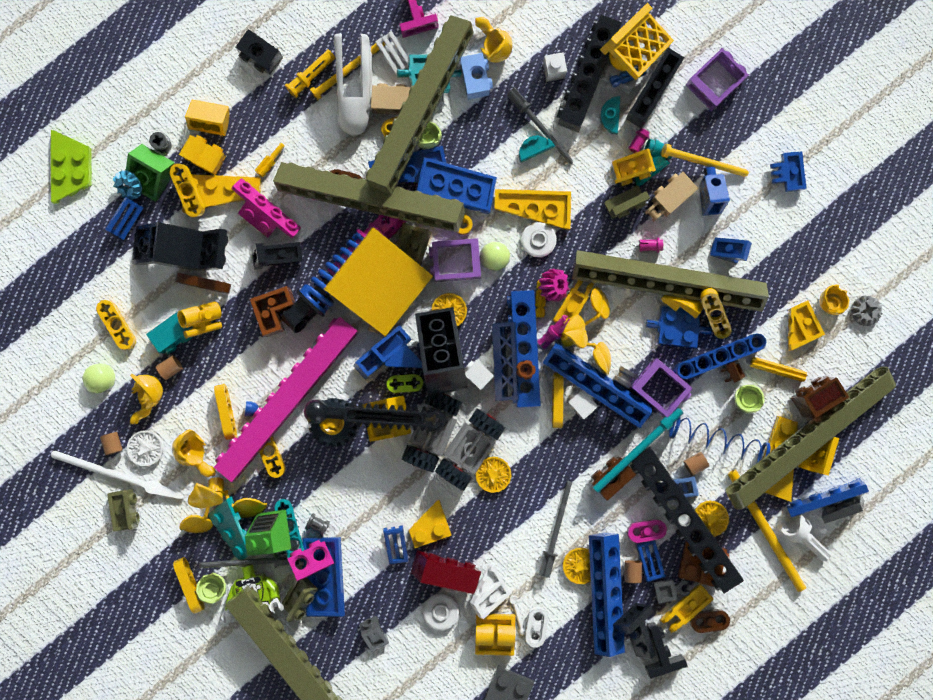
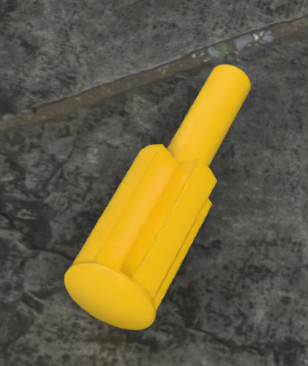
M280 143L270 156L266 155L255 169L259 176L264 178L275 164L274 159L283 150L285 145Z

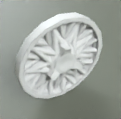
M535 222L524 229L521 235V244L527 254L541 258L553 251L557 237L550 225L543 222Z
M149 430L135 433L127 444V454L130 460L139 466H151L157 463L163 453L161 438Z
M445 593L432 595L423 607L425 622L435 630L451 628L459 616L457 602Z

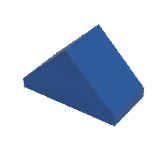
M406 344L385 362L386 367L423 369L422 361Z

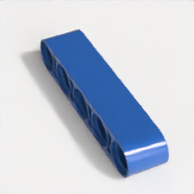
M759 333L748 335L675 365L673 372L681 379L695 377L764 349L767 343L766 338ZM753 338L758 340L757 347L752 345ZM735 345L741 348L739 355L734 352ZM718 351L723 354V360L721 362H719L716 359V353ZM700 358L705 361V367L703 369L699 368L698 361ZM681 366L687 367L688 373L686 376L681 375Z

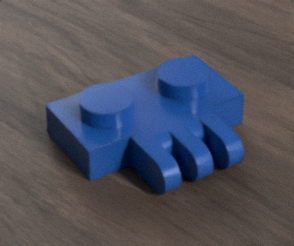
M802 151L781 154L782 163L770 164V169L778 168V171L771 172V176H779V178L772 179V184L784 183L785 192L807 189Z

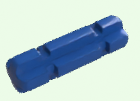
M647 70L640 77L646 75ZM627 71L619 73V76L614 75L609 79L613 88L620 86L621 83L624 84L634 80Z

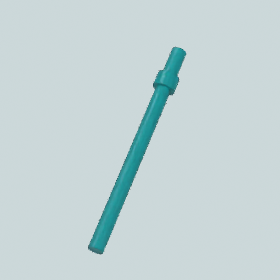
M677 408L668 418L665 417L661 420L660 425L592 488L599 493L665 430L668 431L673 427V423L684 414L683 411Z

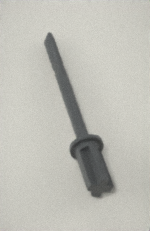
M515 87L512 88L506 95L520 110L519 113L525 112L547 139L553 142L565 160L573 164L570 155L558 144L557 140L529 109L531 103H528Z
M568 480L548 551L543 550L544 556L539 575L550 578L555 557H558V554L554 553L572 486V482Z
M274 553L272 558L200 562L199 568L274 563V568H277V566L289 565L287 554Z

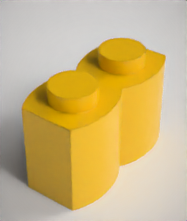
M190 135L179 155L210 174L216 175L227 157L222 153L223 149L215 144L213 146L206 144L207 140L199 135H196V137Z

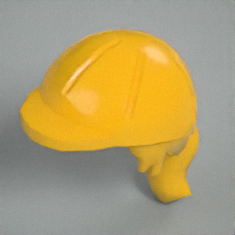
M485 17L475 18V26L480 28L487 36L484 42V49L480 48L486 59L494 63L505 61L511 55L513 48L509 33L498 28L493 29L489 20Z
M131 374L130 376L135 380L132 393L138 392L141 410L131 416L130 424H138L139 420L149 416L152 407L159 403L163 395V387L160 381L153 376H135Z
M191 429L177 436L172 443V454L179 464L196 467L201 475L205 477L215 476L216 469L202 460L205 453L203 446H206L200 436Z

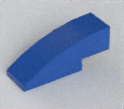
M399 325L359 358L353 366L366 380L412 339Z

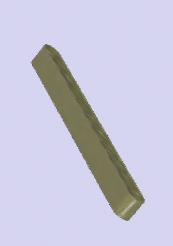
M879 367L847 391L848 399L817 418H813L731 483L725 491L734 508L743 509L750 505L896 387V383L889 368Z

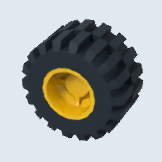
M338 398L322 400L326 403L327 407L344 408L349 407L351 404L346 400ZM326 419L321 424H311L309 431L313 432L314 435L312 437L317 439L318 443L328 447H338L350 443L352 438L358 434L356 432L360 427H358L357 422L354 426L350 427L348 421Z

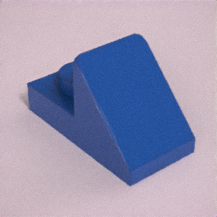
M715 237L710 256L732 263H738L739 260L747 261L752 242L749 240Z

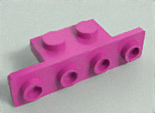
M242 178L232 186L231 189L246 201L238 214L267 238L271 236L277 227L290 238H293L300 231L301 227L294 220L290 219Z

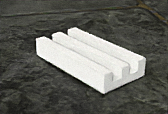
M392 31L375 41L396 75L397 67L383 47L382 42H385L399 64L400 68L398 70H405L409 67L408 57ZM389 38H391L392 42L394 43L402 58L406 62L405 65L402 63L394 48L390 44L388 40Z

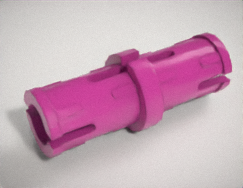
M563 315L537 340L540 346L544 343L543 349H547L555 339H559L562 336L561 333H563L570 320L569 318L566 321L568 316Z

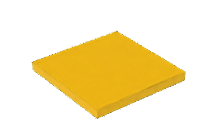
M372 227L325 286L324 290L386 336L432 279L433 275Z

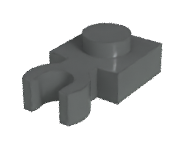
M672 579L654 582L657 603L677 600L676 594L682 596L689 595L690 591L681 590L682 585L688 584V581L679 580L677 584H674Z

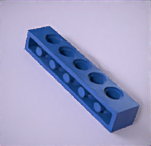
M534 290L511 291L510 296H507V307L511 308L508 322H516L518 363L529 360L536 369L535 374L530 379L518 376L519 400L512 401L513 404H516V407L541 406ZM518 306L525 307L526 315L519 316L516 313V308ZM519 325L527 327L528 332L526 335H520L517 332ZM520 344L528 346L529 351L527 354L519 353L518 346ZM523 382H527L531 386V390L528 393H523L520 389V385Z
M556 342L543 361L545 365L637 427L641 428L652 414V406L559 343Z
M598 533L589 535L594 654L612 657L625 653L624 633L615 631L613 626L623 615L619 534Z

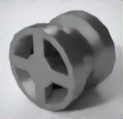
M620 366L618 375L614 376L612 380L626 389H630L631 382L636 379L637 375Z

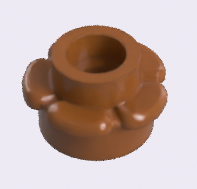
M525 360L518 363L517 375L520 378L530 379L535 374L536 369L531 361Z

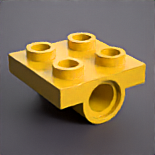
M476 613L475 654L514 656L515 614H488L484 619H481Z

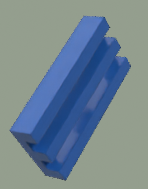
M125 197L105 229L124 240L143 207ZM127 204H131L116 229H112ZM136 207L134 213H133L132 216L130 217V219H129V221L127 222V224L125 225L124 229L122 230L121 233H119L120 230L122 229L123 225H124L125 222L127 221L128 217H129L130 214L132 213L133 209Z
M403 525L399 526V528H395V526L391 527V529L383 528L389 564L408 562ZM396 534H400L404 558L400 557ZM389 535L393 537L396 559H393Z
M656 541L635 543L639 559L642 562L646 582L664 578L665 573ZM648 545H652L658 570L660 573L658 575H656V571L654 568L653 560ZM641 547L645 548L650 570L652 573L651 577H649L648 569Z

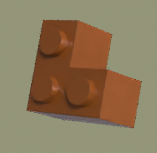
M285 286L250 299L262 336L269 337L285 331L279 313L286 311L295 303L294 296L289 287Z

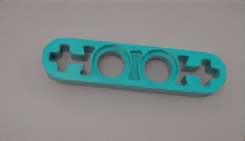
M281 499L275 504V511H279L278 508H281L282 503L286 506L289 505L286 512L288 516L292 514V518H287V522L294 523V530L289 532L290 542L292 540L298 541L299 549L304 551L293 506L290 501ZM285 550L287 558H290V553L294 551ZM301 558L299 560L301 562H304L305 565L302 566V569H304L307 565V561Z

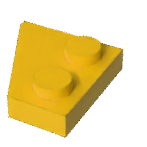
M808 300L788 309L789 351L825 335Z
M440 499L409 529L415 548L452 536Z

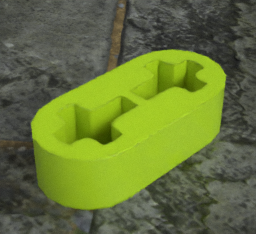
M415 374L391 376L387 381V388L394 393L416 392L423 387V379ZM415 377L417 381H420V385L413 389V386L406 385V382L413 381ZM397 379V382H404V386H398L397 390H394L390 383Z

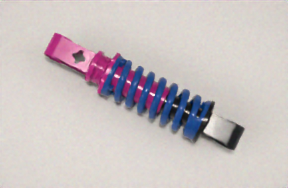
M379 215L373 223L370 222L368 224L369 227L365 231L357 229L352 236L355 242L348 240L346 242L348 249L341 247L339 249L341 256L334 254L332 256L334 263H325L329 273L319 269L318 275L322 280L320 281L316 277L310 279L311 283L315 286L314 288L305 284L300 290L296 291L300 298L283 313L281 320L294 333H299L316 314L324 317L329 307L334 305V301L330 297L332 295L324 290L325 286L371 228L374 227L389 240L398 232L403 223L407 221Z

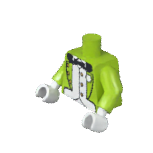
M254 565L243 566L244 577L237 579L231 586L226 604L229 599L246 586H249L257 591L260 601L268 605L270 611L275 614L276 606L282 611L284 606L279 602L281 600L279 586L270 577H267L265 573L255 575ZM225 606L221 619L226 623V618L231 616V623L235 622V617Z

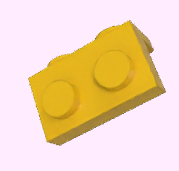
M645 149L612 161L617 178L614 180L615 184L621 183L622 186L633 183L632 179L637 177L640 180L651 176V172L656 171L650 149Z
M833 437L799 464L798 467L829 476L839 438Z

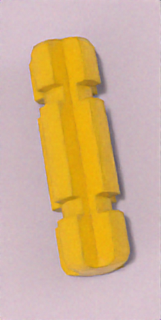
M538 280L535 313L536 317L543 318L545 316L544 307H546L545 296L541 295L542 290L538 288L541 286Z

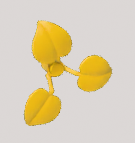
M595 287L591 292L590 299L593 309L597 312L596 315L586 322L579 315L573 316L562 333L561 341L565 347L576 345L579 348L593 347L594 360L601 371L607 376L611 368L610 351L603 342L598 344L588 343V336L585 330L586 325L595 321L600 316L603 319H607L610 313V305L605 293L600 288Z
M220 477L211 478L208 481V487L198 483L195 484L193 491L188 497V504L195 508H206L205 514L202 517L199 515L186 517L179 525L180 530L190 533H203L213 527L212 521L206 519L210 507L221 504L223 496L226 499L229 498L228 490H224V479ZM243 498L232 504L234 512H238L241 518H249L261 513L267 507V503L252 498Z

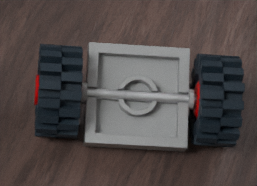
M444 393L427 395L425 404L457 416L462 404L461 401ZM424 414L426 419L423 424H426V421H432L433 425L440 422V418H436V414L431 418H427L426 414ZM446 415V425L440 431L429 432L427 427L424 431H421L420 426H418L417 430L413 431L409 442L421 448L407 445L401 460L426 471L434 472L439 457L428 451L443 456L457 420Z
M478 408L469 419V422L479 429L476 430L469 424L464 423L443 454L456 464L454 465L443 458L435 470L438 475L463 491L472 477L462 468L475 475L496 443L485 436V434L487 433L498 440L506 428L497 422L495 418L485 414Z

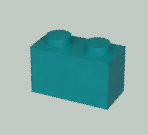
M178 312L146 334L159 353L170 354L177 349L176 346L181 342L185 343L192 338L184 337L183 332L193 329V327L182 328L178 321Z

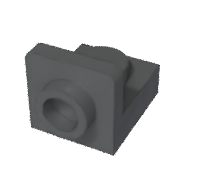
M377 616L368 618L360 623L361 636L371 652L389 644V640L381 628Z

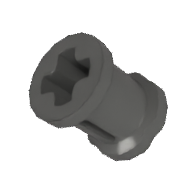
M155 132L149 138L150 145L158 152L164 154L170 151L172 143L163 133Z
M312 513L305 529H311L319 533L320 537H323L330 521H324Z

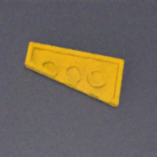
M191 174L205 209L212 206L245 201L231 189L241 178L261 194L260 177ZM189 185L183 188L184 195H191L192 188ZM193 204L191 211L197 210L199 207ZM182 205V212H183V213H186V212H185V209H184V207H183V205Z
M495 189L494 210L570 231L571 191Z
M777 416L768 441L771 446L770 452L797 432L798 422ZM794 469L765 493L791 502Z

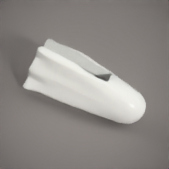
M335 34L333 41L336 58L339 125L345 133L359 135L368 126L371 108L369 103L372 84V53L369 37L366 34H361L360 38L362 97H343L342 34Z

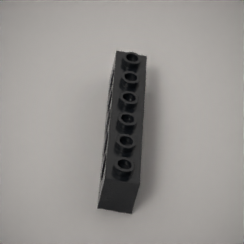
M602 14L599 21H594L591 31L594 32L592 38H587L584 46L587 51L585 55L581 54L577 63L580 66L578 73H573L570 81L573 84L572 89H567L563 99L566 101L564 107L560 106L556 116L559 118L558 125L579 133L610 52L604 55L600 49L620 30L622 22ZM603 36L606 41H600L597 37ZM596 53L599 55V58L594 59L590 54ZM589 70L593 75L586 76L583 71ZM579 87L584 88L586 93L580 94L576 89ZM576 105L579 110L572 111L569 106Z

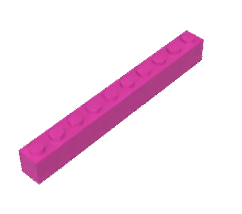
M340 316L338 319L334 318L329 323V329L325 334L321 333L315 341L317 344L313 349L310 347L304 353L303 361L300 364L297 362L292 367V374L288 379L285 377L279 383L278 387L280 388L276 393L272 392L265 400L267 404L263 409L261 407L257 409L253 414V417H255L251 423L247 422L240 430L242 434L238 438L232 439L228 444L229 449L225 454L222 452L215 460L217 464L214 468L230 482H234L239 478L266 443L269 442L270 438L274 436L359 333Z

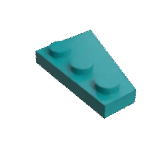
M231 496L208 513L212 524L220 532L222 539L226 541L232 550L233 555L238 560H243L248 557L245 546V535L247 532L240 526L239 520L241 517L238 512H234L232 507L234 501Z

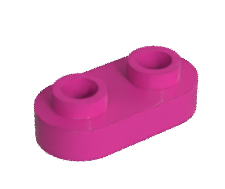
M659 519L635 522L627 529L628 537L636 543L658 540L667 533L665 523ZM655 525H658L659 530L657 532H653V527ZM635 529L640 530L639 535H634Z

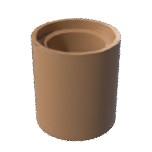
M172 355L158 364L156 369L161 377L167 380L183 370V367L178 359Z
M117 432L100 437L105 456L123 451Z
M702 452L683 461L691 476L710 467Z
M624 561V582H642L641 561Z

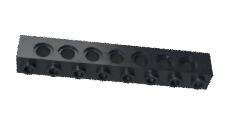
M648 447L632 461L630 467L636 475L640 473L643 478L641 482L646 490L651 489L655 496L652 498L658 507L663 506L666 511L664 515L669 523H675L678 528L675 531L681 540L686 539L690 546L687 548L693 557L698 556L701 561L699 565L704 573H710L713 578L711 583L717 591L721 590L725 594L744 581L743 577L652 448ZM646 465H653L656 472L654 475L648 476L645 473L644 468ZM659 481L665 482L667 484L666 491L659 492L656 489V483ZM669 498H676L679 505L676 508H670L667 505V501ZM683 514L690 517V522L687 525L679 522V517ZM694 531L700 532L702 534L701 540L693 541L690 537L691 533ZM705 548H711L714 551L711 558H705L702 555V551ZM717 565H722L726 568L724 574L718 575L714 572V568Z

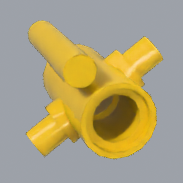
M215 301L199 305L198 307L183 309L177 313L178 321L182 328L193 326V329L183 332L185 338L222 328L220 321L211 323L213 320L220 319L222 314L219 304Z

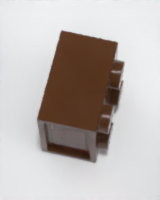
M820 376L811 381L812 385L807 388L803 386L794 392L795 395L790 397L802 417L817 418L848 399L849 395L837 377L825 376L822 378Z

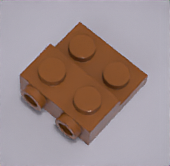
M685 540L678 577L714 587L711 583V580H713L710 573H704L699 565L701 563L698 556H692L687 548L690 545ZM722 547L726 555L730 558L729 553H727V549ZM705 548L702 551V555L705 558H711L714 554L711 548ZM717 565L714 568V572L718 575L724 574V566Z

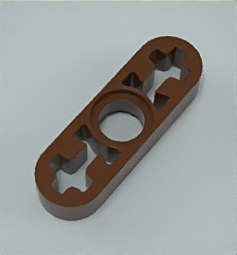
M177 273L175 278L176 283L227 294L230 293L232 285L183 273Z

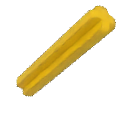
M752 357L750 360V367L800 382H804L807 377V372L757 357Z

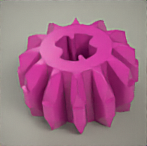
M549 269L547 272L542 273V278L539 279L541 286L538 288L542 290L541 295L545 296V300L556 302L567 297L566 292L570 291L568 284L571 282L567 281L568 275H565L563 270Z

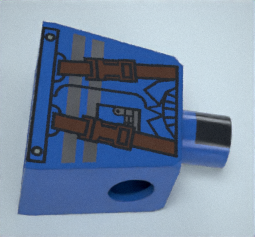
M715 167L705 168L704 178L699 185L702 215L722 214L730 202L724 174H716Z

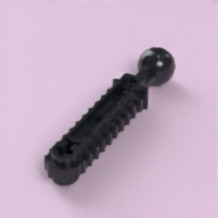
M316 399L308 402L304 408V417L309 423L314 425L321 424L326 419H339L348 421L350 427L354 426L356 422L358 427H361L364 422L367 428L370 427L371 423L374 428H377L380 424L382 429L387 424L390 429H393L394 425H396L398 430L401 429L402 425H404L405 430H409L410 426H412L414 431L420 426L421 431H424L427 427L429 432L440 431L446 425V415H444L441 409H434L433 407L429 411H427L426 407H423L420 412L418 406H415L412 411L410 406L403 410V406L399 405L396 410L394 405H391L390 409H388L387 405L383 404L380 409L379 404H375L374 408H372L371 403H367L366 408H364L363 402H360L358 407L356 402H351L349 407L339 408L327 407L326 403ZM424 414H426L427 418H431L436 414V418H440V422L433 425L432 421H426V424H423L426 419Z

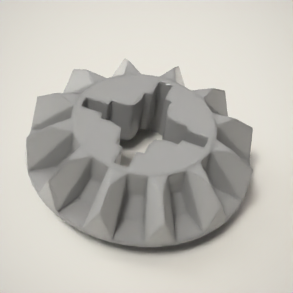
M861 296L852 304V317L860 325L871 326L880 321L879 319L883 314L882 305L876 298ZM866 306L867 308H873V310L869 312L870 316L868 315V313H861L863 310L866 309Z

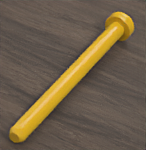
M376 43L371 46L372 55L380 50ZM361 55L343 68V78L361 65ZM336 74L316 89L314 87L310 89L317 100L322 98V93L337 83Z
M664 144L661 151V156L664 158L672 156L707 167H715V169L743 177L749 174L747 169L671 148L669 144Z

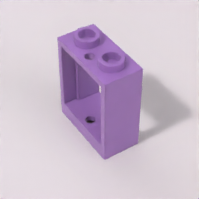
M721 48L688 80L686 86L712 112L749 74L743 65L738 64L733 59L729 51ZM717 61L737 80L719 98L700 79Z
M478 238L432 242V247H429V258L433 259L434 266H430V273L433 275L432 278L435 277V282L481 279ZM471 245L473 272L439 275L438 248Z
M658 358L650 362L630 387L634 393L650 404L664 418H668L681 402H686L691 396L690 391L693 389ZM658 369L662 370L683 388L666 410L642 390V387Z

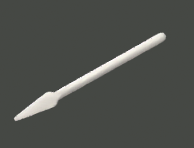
M57 451L51 453V457L143 488L149 494L176 499L184 498L183 495L156 481L151 480L147 482Z

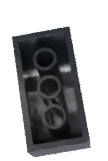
M454 307L416 313L415 318L423 374L428 395L468 389Z

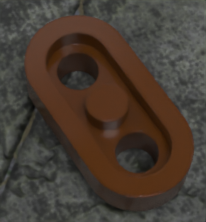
M721 609L700 611L690 620V626L698 633L725 630L730 624L729 615ZM717 616H721V620L719 622H716ZM698 619H702L701 624H696Z

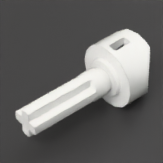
M802 514L791 521L782 523L781 532L793 543L802 541L822 561L827 562L829 557L832 556L810 533L812 525Z

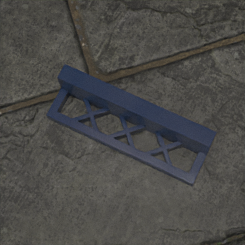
M516 322L493 323L495 401L519 400ZM505 327H511V335L506 340ZM506 345H508L512 349V354L508 359L506 355ZM507 364L513 369V374L509 378H507ZM508 383L513 387L514 396L508 397Z

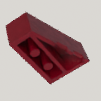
M418 550L416 551L410 572L420 583L470 594L475 593L481 571L476 568L474 563L466 561L465 563H460L453 558L447 557L446 559L436 554Z

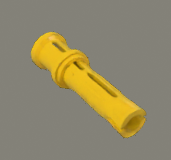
M327 49L303 73H297V77L289 84L286 83L284 85L293 97L297 98L298 94L305 87L308 88L310 86V81L336 59L334 54ZM322 61H324V62L313 72V70H314Z

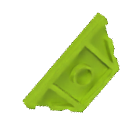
M51 130V203L57 204L60 202L59 200L67 196L71 197L79 190L92 186V151L89 146L55 130Z

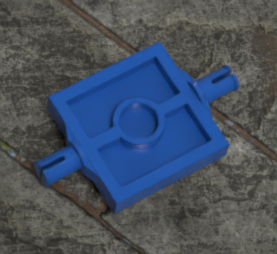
M661 306L658 321L646 320L645 325L646 328L657 329V344L696 349L699 335H711L712 327L701 326L699 321L700 314L695 319L684 309L678 308L677 311H674L669 306Z

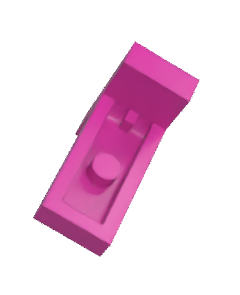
M407 0L413 20L400 24L403 38L439 28L436 13L424 17L422 6H418L416 0Z

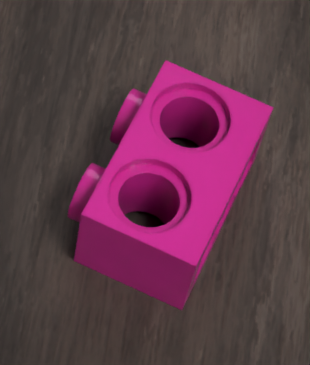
M317 540L309 544V549L302 551L298 549L290 553L291 557L288 558V561L297 581L334 565L325 541L320 543ZM317 550L325 552V558L321 561L314 559V553ZM301 558L307 561L306 567L302 570L297 569L295 566L296 561Z

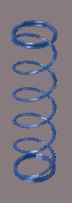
M679 417L673 423L674 426L671 427L669 430V437L672 439L675 438L681 422L687 419L689 421L690 427L688 444H690L697 429L701 425H706V449L708 448L714 435L719 430H722L725 435V446L723 455L725 454L733 438L739 435L741 436L743 443L741 460L743 459V456L747 448L753 441H758L760 444V451L758 454L757 462H759L762 459V454L766 446L767 451L765 456H767L771 451L770 443L765 442L761 446V443L758 439L752 440L744 449V439L741 434L734 435L727 444V436L723 428L716 430L709 439V429L706 423H701L694 430L691 436V422L687 417L683 418L682 420L681 417Z

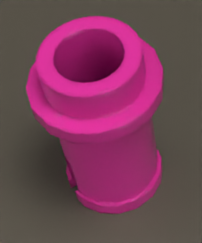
M643 128L636 130V136L628 147L630 151L636 153L641 150L645 141L649 139L650 133Z
M640 239L639 252L656 251L659 253V251H663V239Z

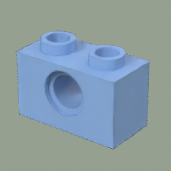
M483 53L461 57L460 65L467 99L490 96V89H493L491 77H487L486 71L489 70L488 60L484 59ZM475 73H479L482 77L480 79H474L472 75Z

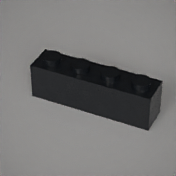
M670 48L667 49L628 113L626 120L639 128L644 126L684 60V56Z

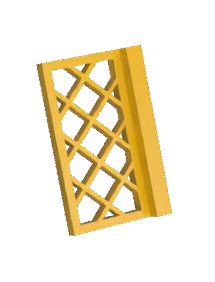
M648 3L600 49L604 55L610 52L635 80L674 41L650 15L649 12L653 8ZM646 21L651 25L652 29L647 28ZM637 31L642 32L643 38L638 37ZM648 34L653 35L654 40L649 39ZM659 36L662 37V39H663L666 43L660 42ZM628 40L633 41L634 47L629 46ZM639 43H643L645 49L640 48ZM650 45L655 46L656 52L651 51ZM617 49L624 50L625 56H623ZM630 52H634L636 58H632ZM641 54L646 55L647 61L642 60ZM632 63L637 64L639 72L635 70Z

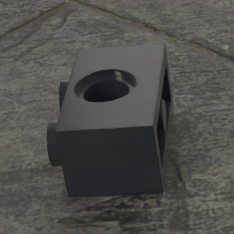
M249 29L235 47L239 53L238 56L246 63L248 61L252 62L255 69L261 73L265 71L269 75L283 58L277 48ZM257 51H262L260 56H254Z

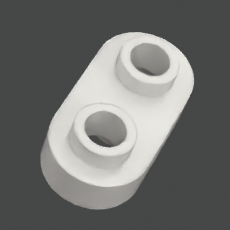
M534 607L528 614L525 638L531 647H540L545 641L548 614L542 607ZM535 614H541V618L535 619ZM533 633L538 634V637L536 639H533L531 637Z

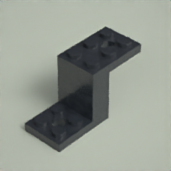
M160 222L136 226L132 264H159L193 271L223 269L226 262L225 247L228 244L227 230L200 231Z

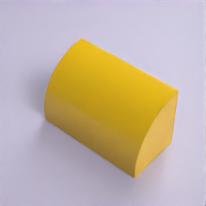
M192 99L185 115L188 129L225 136L229 124V106Z

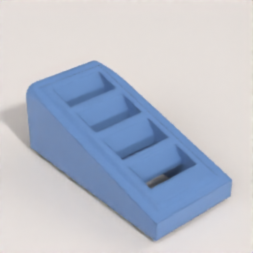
M695 475L674 479L678 487L679 483H682L683 494L686 498L699 496ZM665 482L656 483L657 490L664 492L663 486H667ZM686 482H690L692 488L691 492H688ZM669 498L668 501L677 500V499H676V498Z

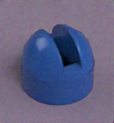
M246 401L245 416L252 417L259 407L255 402Z

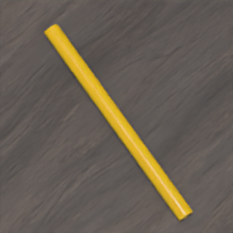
M736 469L728 473L732 483L740 477ZM753 501L747 508L797 592L805 590L804 582L758 505Z

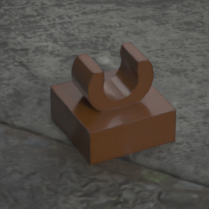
M738 359L728 363L726 367L720 370L721 373L727 371L730 374V377L724 380L725 382L733 380L735 383L745 377Z

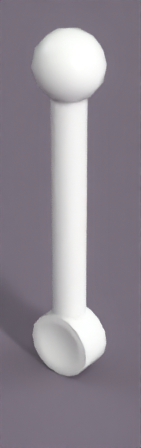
M511 596L510 603H512L514 607V611L520 628L519 634L521 636H524L526 634V629L523 628L521 617L516 604L517 597Z

